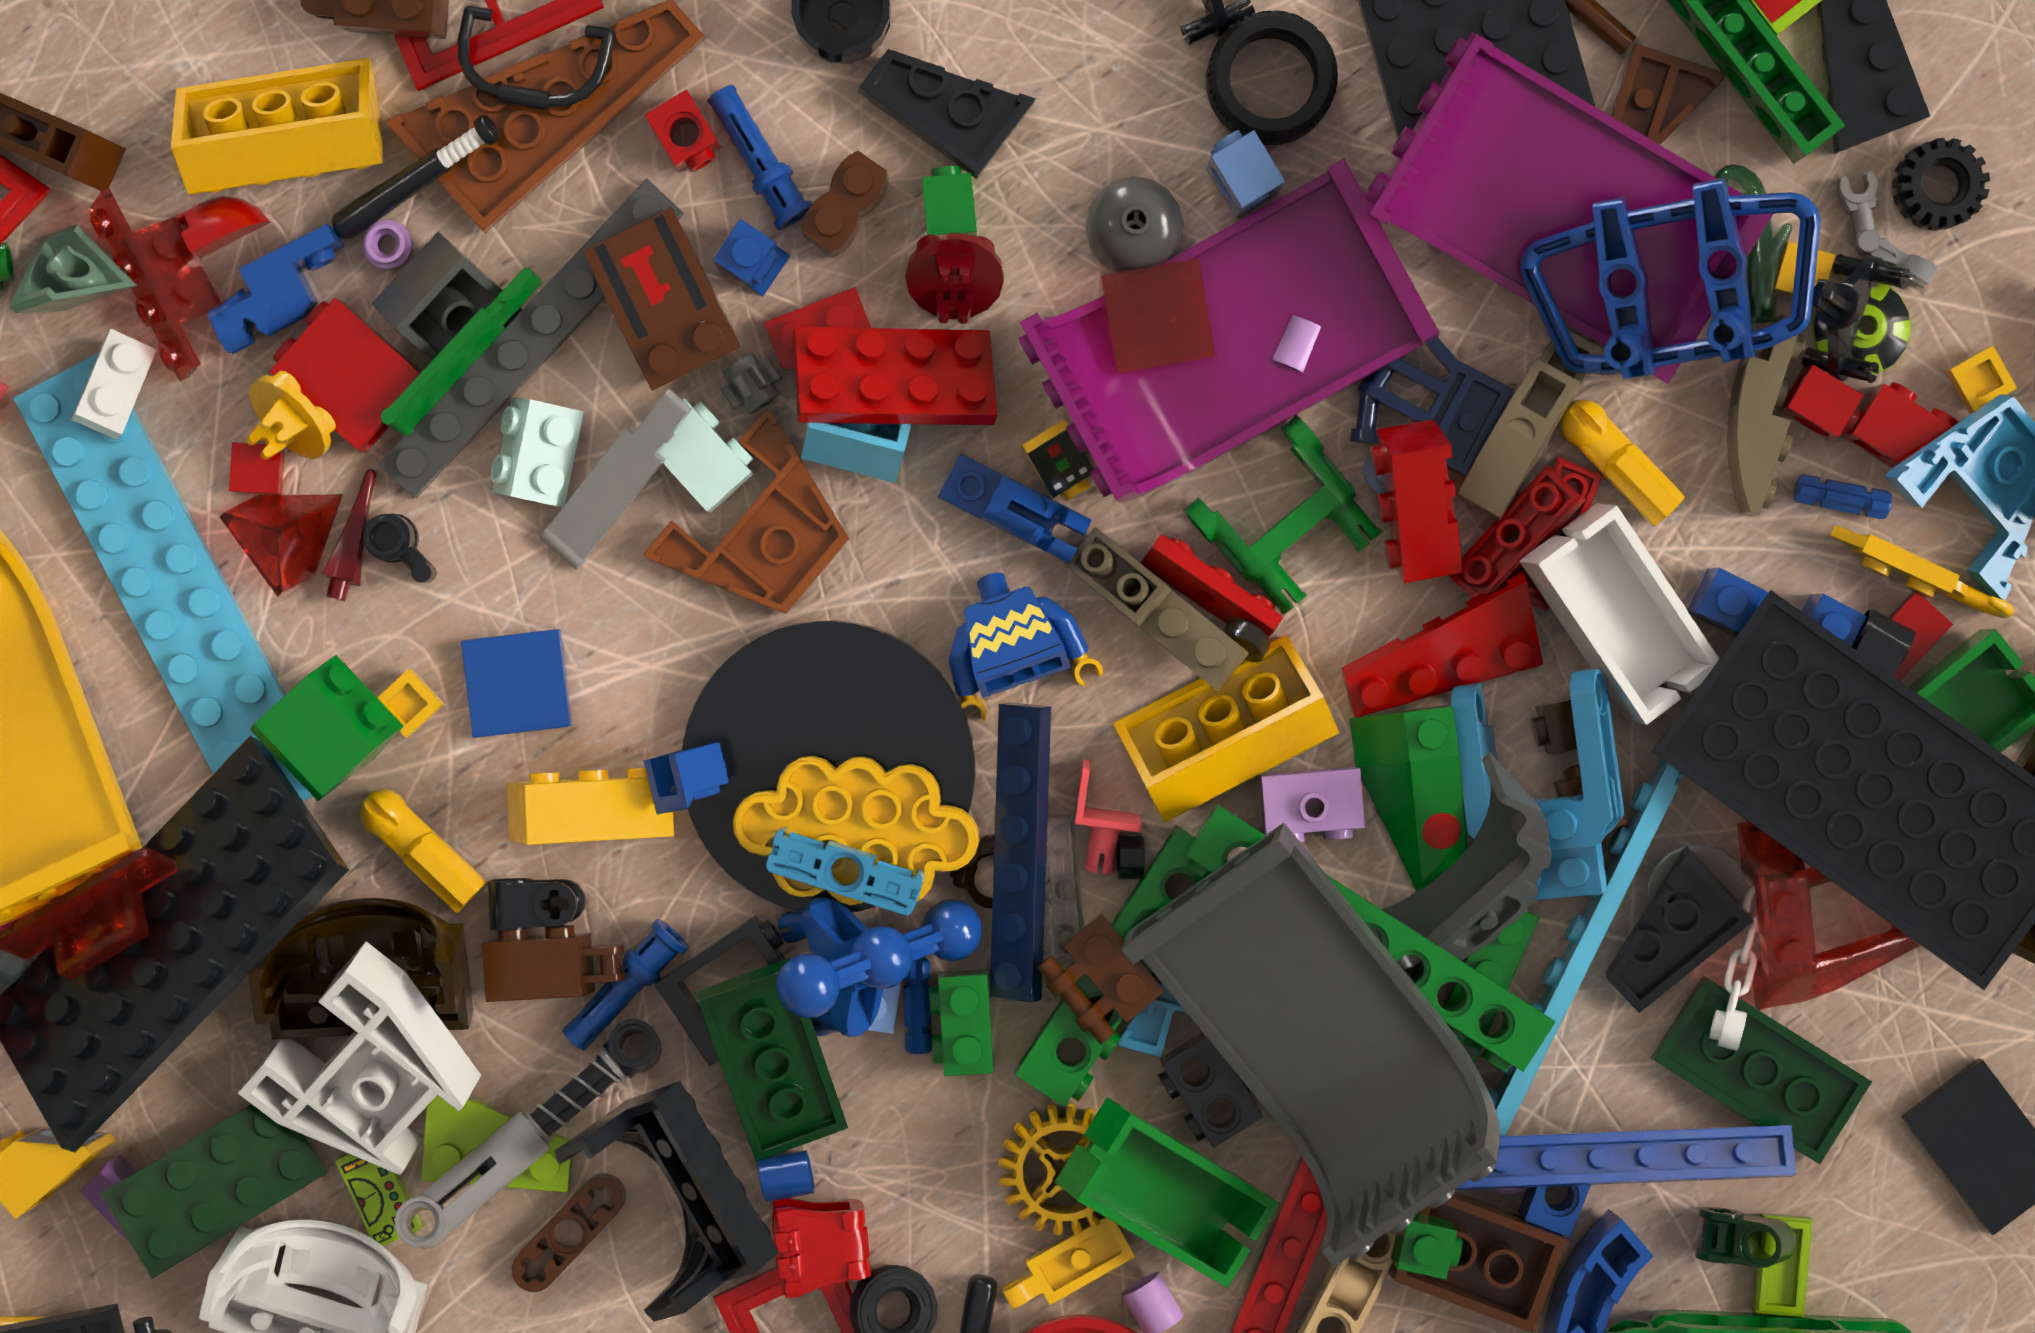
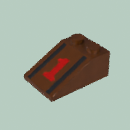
M672 206L583 250L628 346L652 391L741 347L738 336Z

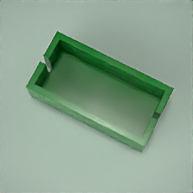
M1979 629L1909 686L1914 692L1999 752H2003L2035 726V677L2031 672L2013 671L2008 676L2003 670H2017L2024 663L1996 629Z
M1107 1097L1084 1133V1136L1090 1140L1087 1147L1085 1148L1077 1144L1054 1182L1077 1201L1228 1288L1251 1250L1223 1230V1228L1229 1222L1246 1236L1257 1241L1279 1203L1250 1182Z

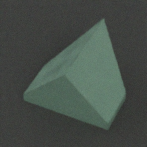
M76 224L40 238L10 308L15 313L66 311L137 285Z

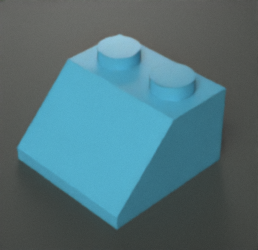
M808 423L801 459L896 483L911 424Z

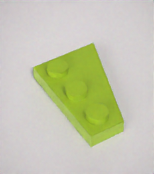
M437 1095L427 1105L421 1181L435 1182L511 1119L512 1116L490 1108L488 1104L474 1098H468L464 1107L458 1111ZM556 1133L552 1134L553 1140L552 1142L549 1141L551 1149L505 1188L568 1192L571 1183L572 1157L559 1164L554 1150L571 1139ZM481 1174L478 1175V1176H477L474 1180H472L468 1185H472V1184H473L475 1181H477L482 1175H481Z

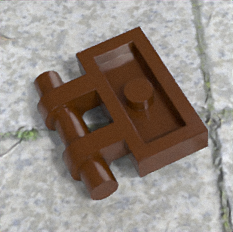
M1102 913L1063 944L1075 959L1073 963L1063 969L1051 955L1037 967L1049 982L1046 985L1047 989L1055 998L1060 995L1077 1016L1074 1020L1083 1032L1088 1030L1099 1044L1105 1042L1115 1033L1113 1028L1103 1018L1109 1011L1115 1008L1122 1018L1128 1022L1165 992L1164 988L1141 960L1133 965L1122 952L1123 938ZM1085 973L1104 994L1093 1004L1075 984Z

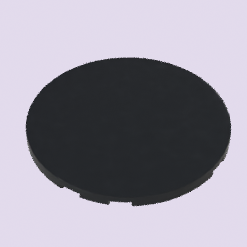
M829 620L796 623L764 634L742 647L727 659L703 688L689 717L683 739L682 750L719 742L727 768L729 783L719 786L721 793L692 800L688 808L696 832L706 849L716 862L747 890L767 901L797 911L803 910L806 904L814 898L825 897L834 899L837 902L839 901L831 896L827 890L808 897H799L786 892L778 885L773 873L768 871L766 867L768 856L757 855L746 850L740 845L733 829L734 814L741 802L757 791H777L780 775L791 762L800 757L816 756L826 759L837 768L852 757L863 756L876 761L886 772L899 765L913 764L920 766L935 777L940 787V805L961 808L968 814L974 795L976 769L973 736L963 706L949 683L928 658L907 642L878 628L856 622ZM865 902L856 905L841 903L851 912H859L877 907Z

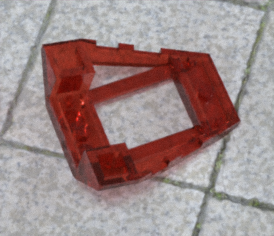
M1748 821L1737 823L1741 870L1754 881L1762 955V959L1757 960L1753 977L1755 1007L1758 1010L1804 1002L1830 993L1921 946L1891 925L1890 930L1816 954L1810 888L1831 881L1812 867L1805 868L1800 858Z

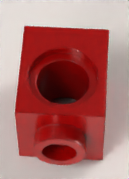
M687 89L645 114V117L679 172L688 167L692 173L715 160L716 156L713 152L719 149L721 145ZM691 123L697 126L699 135L694 144L688 147H679L674 144L673 133L679 125Z
M1810 365L1801 369L1789 389L1781 409L1778 411L1824 439L1830 440L1839 438L1841 433L1848 435L1852 431L1862 414V410L1857 408L1864 395L1815 365Z

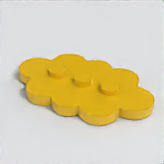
M816 756L800 757L791 762L781 773L777 791H757L749 795L737 807L733 818L734 834L740 845L750 853L769 856L773 848L776 832L781 827L786 826L785 834L789 835L790 832H794L825 842V847L831 840L877 855L875 863L881 860L912 870L913 875H917V872L921 869L924 872L925 878L917 901L923 899L931 889L935 871H953L967 865L976 854L980 841L978 826L971 815L961 808L940 805V787L935 777L925 768L907 764L899 765L886 772L876 761L863 756L852 757L837 768L823 758ZM842 857L834 861L832 873L838 882L851 884L859 877L860 870L854 860ZM773 873L778 885L789 894L808 897L824 890ZM828 891L831 896L841 903L848 905L863 903L862 901Z

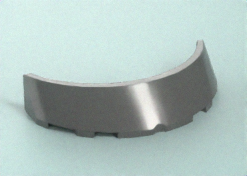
M1490 752L1482 758L1491 783L1490 804L1485 820L1471 845L1447 871L1429 885L1406 899L1382 909L1460 960L1471 956L1491 943L1505 927L1512 925L1526 911L1539 892L1536 883L1543 869H1549L1552 856L1549 847L1547 821L1541 808ZM1370 928L1372 932L1376 935V937L1379 939L1377 931L1373 928ZM1405 955L1397 961L1410 979L1418 975L1420 961L1417 956Z

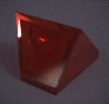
M343 494L257 495L227 510L219 518L278 597L315 575Z

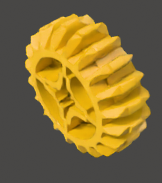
M1068 1102L1066 1105V1116L1058 1117L1055 1103H1049L1047 1105L1049 1119L1042 1121L1039 1112L1033 1109L1029 1112L1030 1121L1034 1125L1033 1128L1029 1129L1020 1121L1014 1124V1130L1022 1140L1017 1141L1007 1137L1004 1139L1003 1146L1008 1151L1015 1153V1156L999 1157V1167L1013 1170L1012 1173L1001 1176L999 1183L1001 1187L1016 1186V1189L1006 1196V1202L1008 1205H1014L1022 1200L1025 1202L1018 1211V1217L1021 1220L1027 1219L1034 1211L1038 1213L1034 1223L1036 1230L1041 1231L1045 1227L1048 1218L1054 1220V1235L1060 1236L1062 1234L1063 1221H1071L1072 1231L1074 1235H1078L1082 1232L1081 1218L1087 1217L1089 1224L1093 1228L1100 1226L1096 1212L1082 1203L1072 1206H1057L1045 1201L1048 1197L1052 1198L1057 1192L1064 1190L1054 1182L1056 1178L1053 1180L1056 1174V1167L1052 1158L1055 1161L1063 1158L1065 1163V1159L1071 1156L1077 1144L1086 1148L1090 1140L1083 1136L1081 1140L1077 1139L1071 1146L1060 1148L1054 1146L1049 1141L1046 1142L1042 1137L1056 1131H1074L1084 1135L1094 1118L1095 1111L1094 1108L1087 1107L1082 1118L1078 1119L1075 1118V1103ZM1030 1148L1038 1155V1158L1047 1169L1045 1175L1040 1180V1185L1033 1192L1029 1188L1023 1173L1024 1161Z

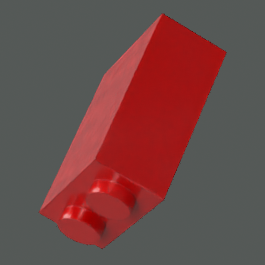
M334 297L330 303L322 301L312 310L305 321L309 327L297 340L291 337L282 344L273 356L276 364L269 372L273 376L278 371H285L292 375L298 382L301 393L310 400L314 407H321L332 416L336 425L335 431L358 451L367 453L389 429V426L381 420L382 411L389 408L422 371L347 304Z

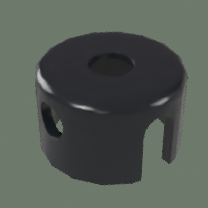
M792 0L791 15L800 41L813 55L830 63L851 64L869 57L882 45L890 28L891 5L890 0ZM840 1L852 4L857 12L855 24L846 30H839L833 27L828 19V12L831 6Z

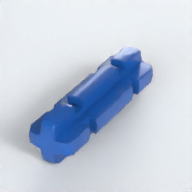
M1807 474L1799 475L1794 487V500L1797 503L1814 506L1815 501L1820 502L1819 506L1822 508L1860 515V511H1866V517L1885 519L1892 506V494L1889 491L1871 488V492H1866V486L1826 479L1825 483L1820 482V477Z
M927 958L912 961L909 974L904 979L907 980V986H904L905 1027H908V1032H905V1050L909 1054L930 1053L932 1048V1035L928 1031V1026H931L930 985H927V980L930 979V961Z

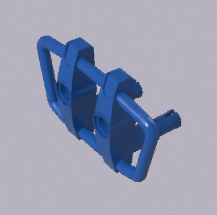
M1725 178L1694 183V198L1634 210H1628L1625 196L1594 202L1592 206L1593 222L1541 238L1530 244L1522 255L1520 273L1562 364L1572 372L1607 376L1622 374L1623 380L1638 376L1653 375L1657 367L1721 356L1723 363L1736 359L1752 358L1755 356V350L1770 348L1802 333L1810 323L1821 224L1817 207L1806 196L1791 192L1730 196ZM1794 213L1800 220L1791 315L1763 329L1753 330L1747 278L1748 257L1745 249L1742 247L1735 216ZM1696 218L1700 255L1699 272L1704 280L1712 314L1707 330V339L1653 348L1647 291L1648 274L1642 263L1634 230ZM1596 242L1600 274L1599 290L1604 298L1612 336L1604 348V355L1582 354L1578 352L1540 271V264L1543 259ZM1725 250L1735 257L1737 269L1732 276L1720 277L1712 271L1710 258L1714 252ZM1626 269L1635 276L1636 288L1632 294L1621 295L1613 289L1611 276L1615 270Z

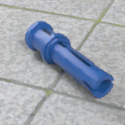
M728 85L711 95L707 102L712 106L733 144L753 174L752 188L756 195L762 194L776 217L774 221L777 230H783L802 220L811 207L812 202L804 200L791 178L794 173L791 167L786 165L785 162L779 163L759 127L736 92L737 89L734 85Z
M656 919L652 923L653 931L635 950L628 949L623 954V965L620 971L626 972V980L607 982L578 1015L562 1029L565 1037L577 1048L586 1051L596 1037L618 1016L638 992L646 985L651 986L661 979L660 972L678 953L685 954L689 946L686 941L663 920Z

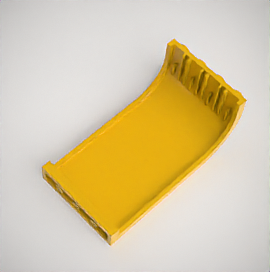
M0 530L1 927L140 863L147 858L53 613L25 561L6 535Z

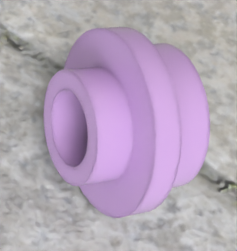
M381 220L374 223L368 228L363 238V251L366 258L373 265L381 269L392 270L401 267L408 261L413 250V241L409 231L403 225L393 220ZM389 236L394 237L397 242L396 250L391 254H384L380 248L382 240Z

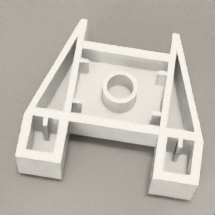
M365 942L338 972L319 1000L321 1005L354 1029L353 1034L326 1064L294 1039H279L258 1062L238 1094L277 1124L400 1175L422 1140L408 1126L437 1095L460 1111L480 1079L481 1074L407 973L368 942Z

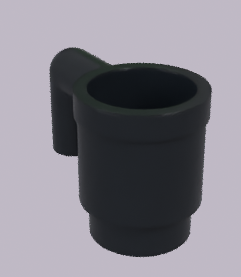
M394 513L380 514L368 522L364 530L363 540L366 549L372 556L386 562H403L411 570L412 577L417 582L430 583L436 578V568L417 549L419 542L418 530L409 518Z

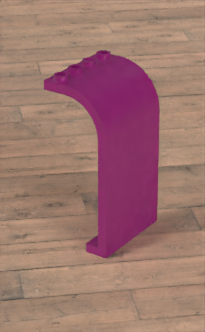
M1470 32L1466 40L1459 37L1453 44L1444 61V64L1450 67L1440 85L1434 82L1429 85L1417 106V109L1423 112L1413 130L1405 127L1391 150V154L1396 156L1395 161L1387 174L1378 172L1364 198L1370 201L1366 208L1370 215L1386 224L1391 222L1534 304L1520 273L1522 255L1530 244L1541 238L1593 222L1592 206L1594 202L1625 196L1628 210L1682 201L1694 198V183L1715 180L1717 178L1507 55L1487 39ZM1727 185L1730 196L1744 195ZM1773 214L1735 216L1742 247L1745 249L1747 256ZM1696 218L1634 230L1642 263L1648 274L1647 291L1653 348L1695 341L1711 316L1704 280L1699 272L1700 255ZM1596 242L1543 259L1540 264V271L1564 322L1606 346L1609 338L1612 336L1604 298L1599 290L1600 274ZM1719 250L1712 254L1710 267L1716 275L1729 277L1735 273L1737 261L1730 252ZM1617 269L1611 276V285L1617 293L1630 295L1635 291L1636 279L1631 271ZM1680 364L1657 367L1653 376L1669 384Z
M1345 158L1327 167V172L1117 289L1064 314L1043 318L1038 313H1035L1020 322L1026 334L1018 338L1031 364L1033 365L1041 361L1049 379L1042 382L1043 387L1056 409L1063 405L1066 407L1073 420V423L1066 426V429L1078 451L1082 453L1088 449L1097 467L1091 470L1090 473L1103 497L1113 494L1116 501L1124 503L1157 490L1212 462L1439 337L1440 332L1380 222L1366 211L1369 202L1364 198L1365 195ZM1293 315L1321 326L1304 372L1272 360Z

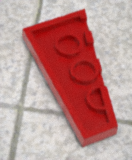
M1521 572L1506 580L1508 583L1506 587L1489 596H1486L1483 592L1466 601L1468 607L1443 620L1438 616L1423 624L1421 632L1404 641L1397 638L1342 667L1347 695L1354 717H1361L1452 691L1454 686L1481 683L1544 665L1528 584L1523 573Z

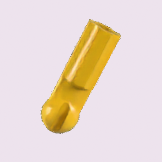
M1587 399L1571 403L1560 420L1561 433L1566 441L1577 446L1652 527L1656 526L1679 506L1685 496L1607 417L1602 406L1595 401Z
M379 789L372 791L361 802L359 816L366 831L384 842L408 868L456 913H459L488 883L448 843L426 825L406 805V802L398 793L393 790Z

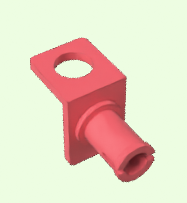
M1082 759L1075 807V824L1087 825L1091 828L1084 869L1097 873L1099 856L1103 853L1102 874H1113L1116 870L1115 861L1119 834L1123 831L1141 832V815L1085 807L1090 760Z

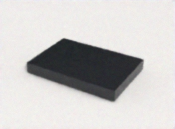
M1976 1059L1901 1116L1989 1234L1995 1235L2035 1205V1128L1984 1060Z

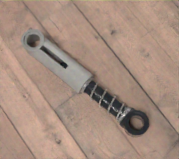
M628 1019L617 1024L612 1030L609 1040L602 1045L604 1048L601 1049V1052H598L597 1059L595 1061L588 1060V1067L579 1075L571 1074V1081L561 1090L553 1089V1096L543 1105L535 1104L536 1110L531 1115L528 1113L524 1115L519 1111L421 1194L404 1202L397 1210L395 1217V1230L399 1238L406 1244L423 1250L434 1249L443 1244L455 1228L551 1149L549 1141L552 1142L553 1140L552 1134L562 1126L569 1127L571 1118L580 1111L587 1112V1105L598 1096L604 1098L605 1090L613 1083H622V1080L624 1081L627 1076L631 1079L635 1074L646 1072L655 1066L662 1052L661 1040L655 1030L648 1023L639 1019ZM633 1034H642L648 1039L647 1051L638 1058L626 1057L623 1053L624 1041ZM478 1175H482L477 1181H475L471 1186H469L465 1191H463L446 1207L443 1206L448 1200H450L454 1195H456L460 1190H462ZM430 1210L435 1217L434 1228L430 1234L424 1237H417L412 1230V1220L418 1212Z

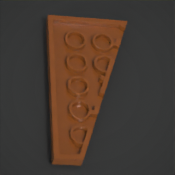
M666 0L619 20L615 25L608 27L615 32L609 67L602 84L583 101L569 107H549L548 111L498 103L497 98L479 92L472 85L446 97L441 96L429 101L425 106L404 115H396L385 120V122L418 159L435 148L441 150L444 146H447L450 142L461 137L462 134L468 132L471 128H474V121L481 115H487L495 123L500 132L498 142L493 145L486 143L480 145L478 149H474L472 153H468L464 158L453 163L451 170L437 179L484 233H487L706 38L673 0ZM584 35L570 41V44L547 54L542 53L483 79L499 87L501 84L550 91L551 95H566L581 88L592 76L598 61L601 39L589 38Z

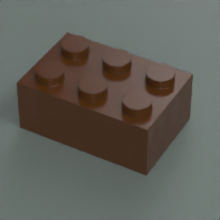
M1454 1192L1452 1197L1437 1208L1427 1206L1418 1212V1214L1451 1221L1457 1230L1456 1237L1462 1238L1459 1263L1456 1268L1449 1267L1447 1279L1445 1280L1397 1269L1392 1262L1388 1273L1393 1281L1533 1333L1567 1239L1559 1233L1527 1222L1517 1214L1458 1192Z

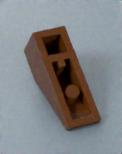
M0 93V147L107 194L126 148L82 127Z

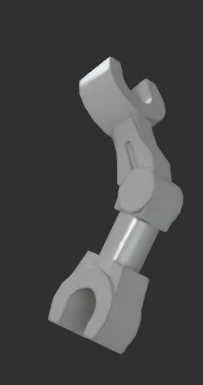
M1872 171L1866 172L1863 175L1866 187L1865 192L1862 194H1856L1850 189L1848 176L1841 177L1837 183V193L1847 214L1852 213L1856 232L1854 234L1856 250L1863 255L1882 258L1884 263L1888 265L1909 268L1910 279L1908 281L1921 288H1924L1926 284L1928 285L1938 266L1920 256L1908 255L1900 251L1887 239L1880 238L1877 229H1875L1872 210L1876 207L1878 179L1875 173Z

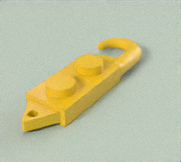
M1834 525L1830 533L1832 538L1852 548V554L1863 558L1861 567L1882 577L1888 578L1890 572H1893L1908 579L1905 587L1911 591H1918L1922 596L1933 598L1935 593L1942 594L1974 610L2000 618H2010L2014 614V606L2010 603L1959 581L1960 575L1872 534L1861 535L1838 525Z

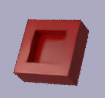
M232 442L229 491L282 495L285 449L264 460L260 454L266 447V444L249 445L248 443Z

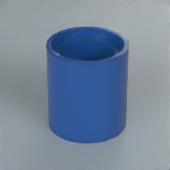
M807 1150L775 1155L758 1161L760 1183L765 1202L815 1193L811 1162Z

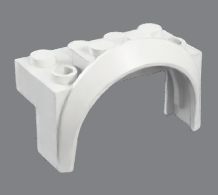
M290 1220L262 1226L253 1230L239 1226L222 1256L209 1273L199 1319L209 1322V1328L225 1333H415L428 1284L413 1280L407 1268L377 1241L343 1225L318 1220ZM286 1245L280 1272L277 1277L274 1270L279 1249ZM381 1278H383V1283H382V1287H381V1291H380L378 1303L375 1304V1305H373L374 1302L376 1301V1297H377V1294H378V1290H379ZM286 1284L307 1285L328 1290L355 1302L362 1308H355L300 1291Z

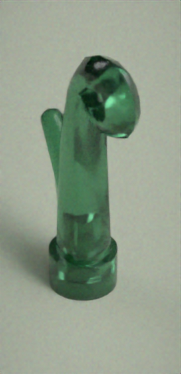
M1737 164L1726 165L1718 170L1714 176L1717 179L1725 178L1727 185L1729 180L1737 181L1743 187L1744 192L1742 194L1744 195L1766 194L1764 185L1759 177L1745 166ZM1770 219L1747 256V278L1752 323L1754 324L1777 321V297L1774 296L1775 278L1783 249L1792 233L1793 227L1790 223L1784 224L1773 238L1772 220Z

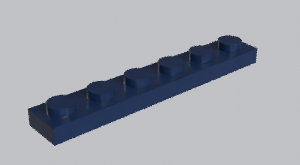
M1007 702L999 704L990 996L1032 1003L1042 1000L1043 975L1037 967L1043 962L1051 706Z

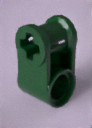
M1700 1208L1699 1216L1704 1218L1702 1245L1701 1248L1696 1249L1695 1257L1697 1259L1714 1263L1767 1268L1789 1259L1795 1251L1796 1235L1792 1228L1782 1220L1744 1214L1741 1211L1727 1208ZM1762 1231L1771 1234L1776 1242V1250L1772 1256L1766 1254L1760 1246L1759 1237Z

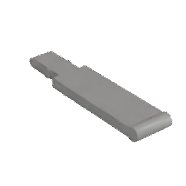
M670 389L667 390L653 409L641 419L642 423L635 432L629 427L621 432L553 521L543 531L540 538L574 569H579L665 461V458L658 452L665 443H669L675 436L673 433L692 409Z

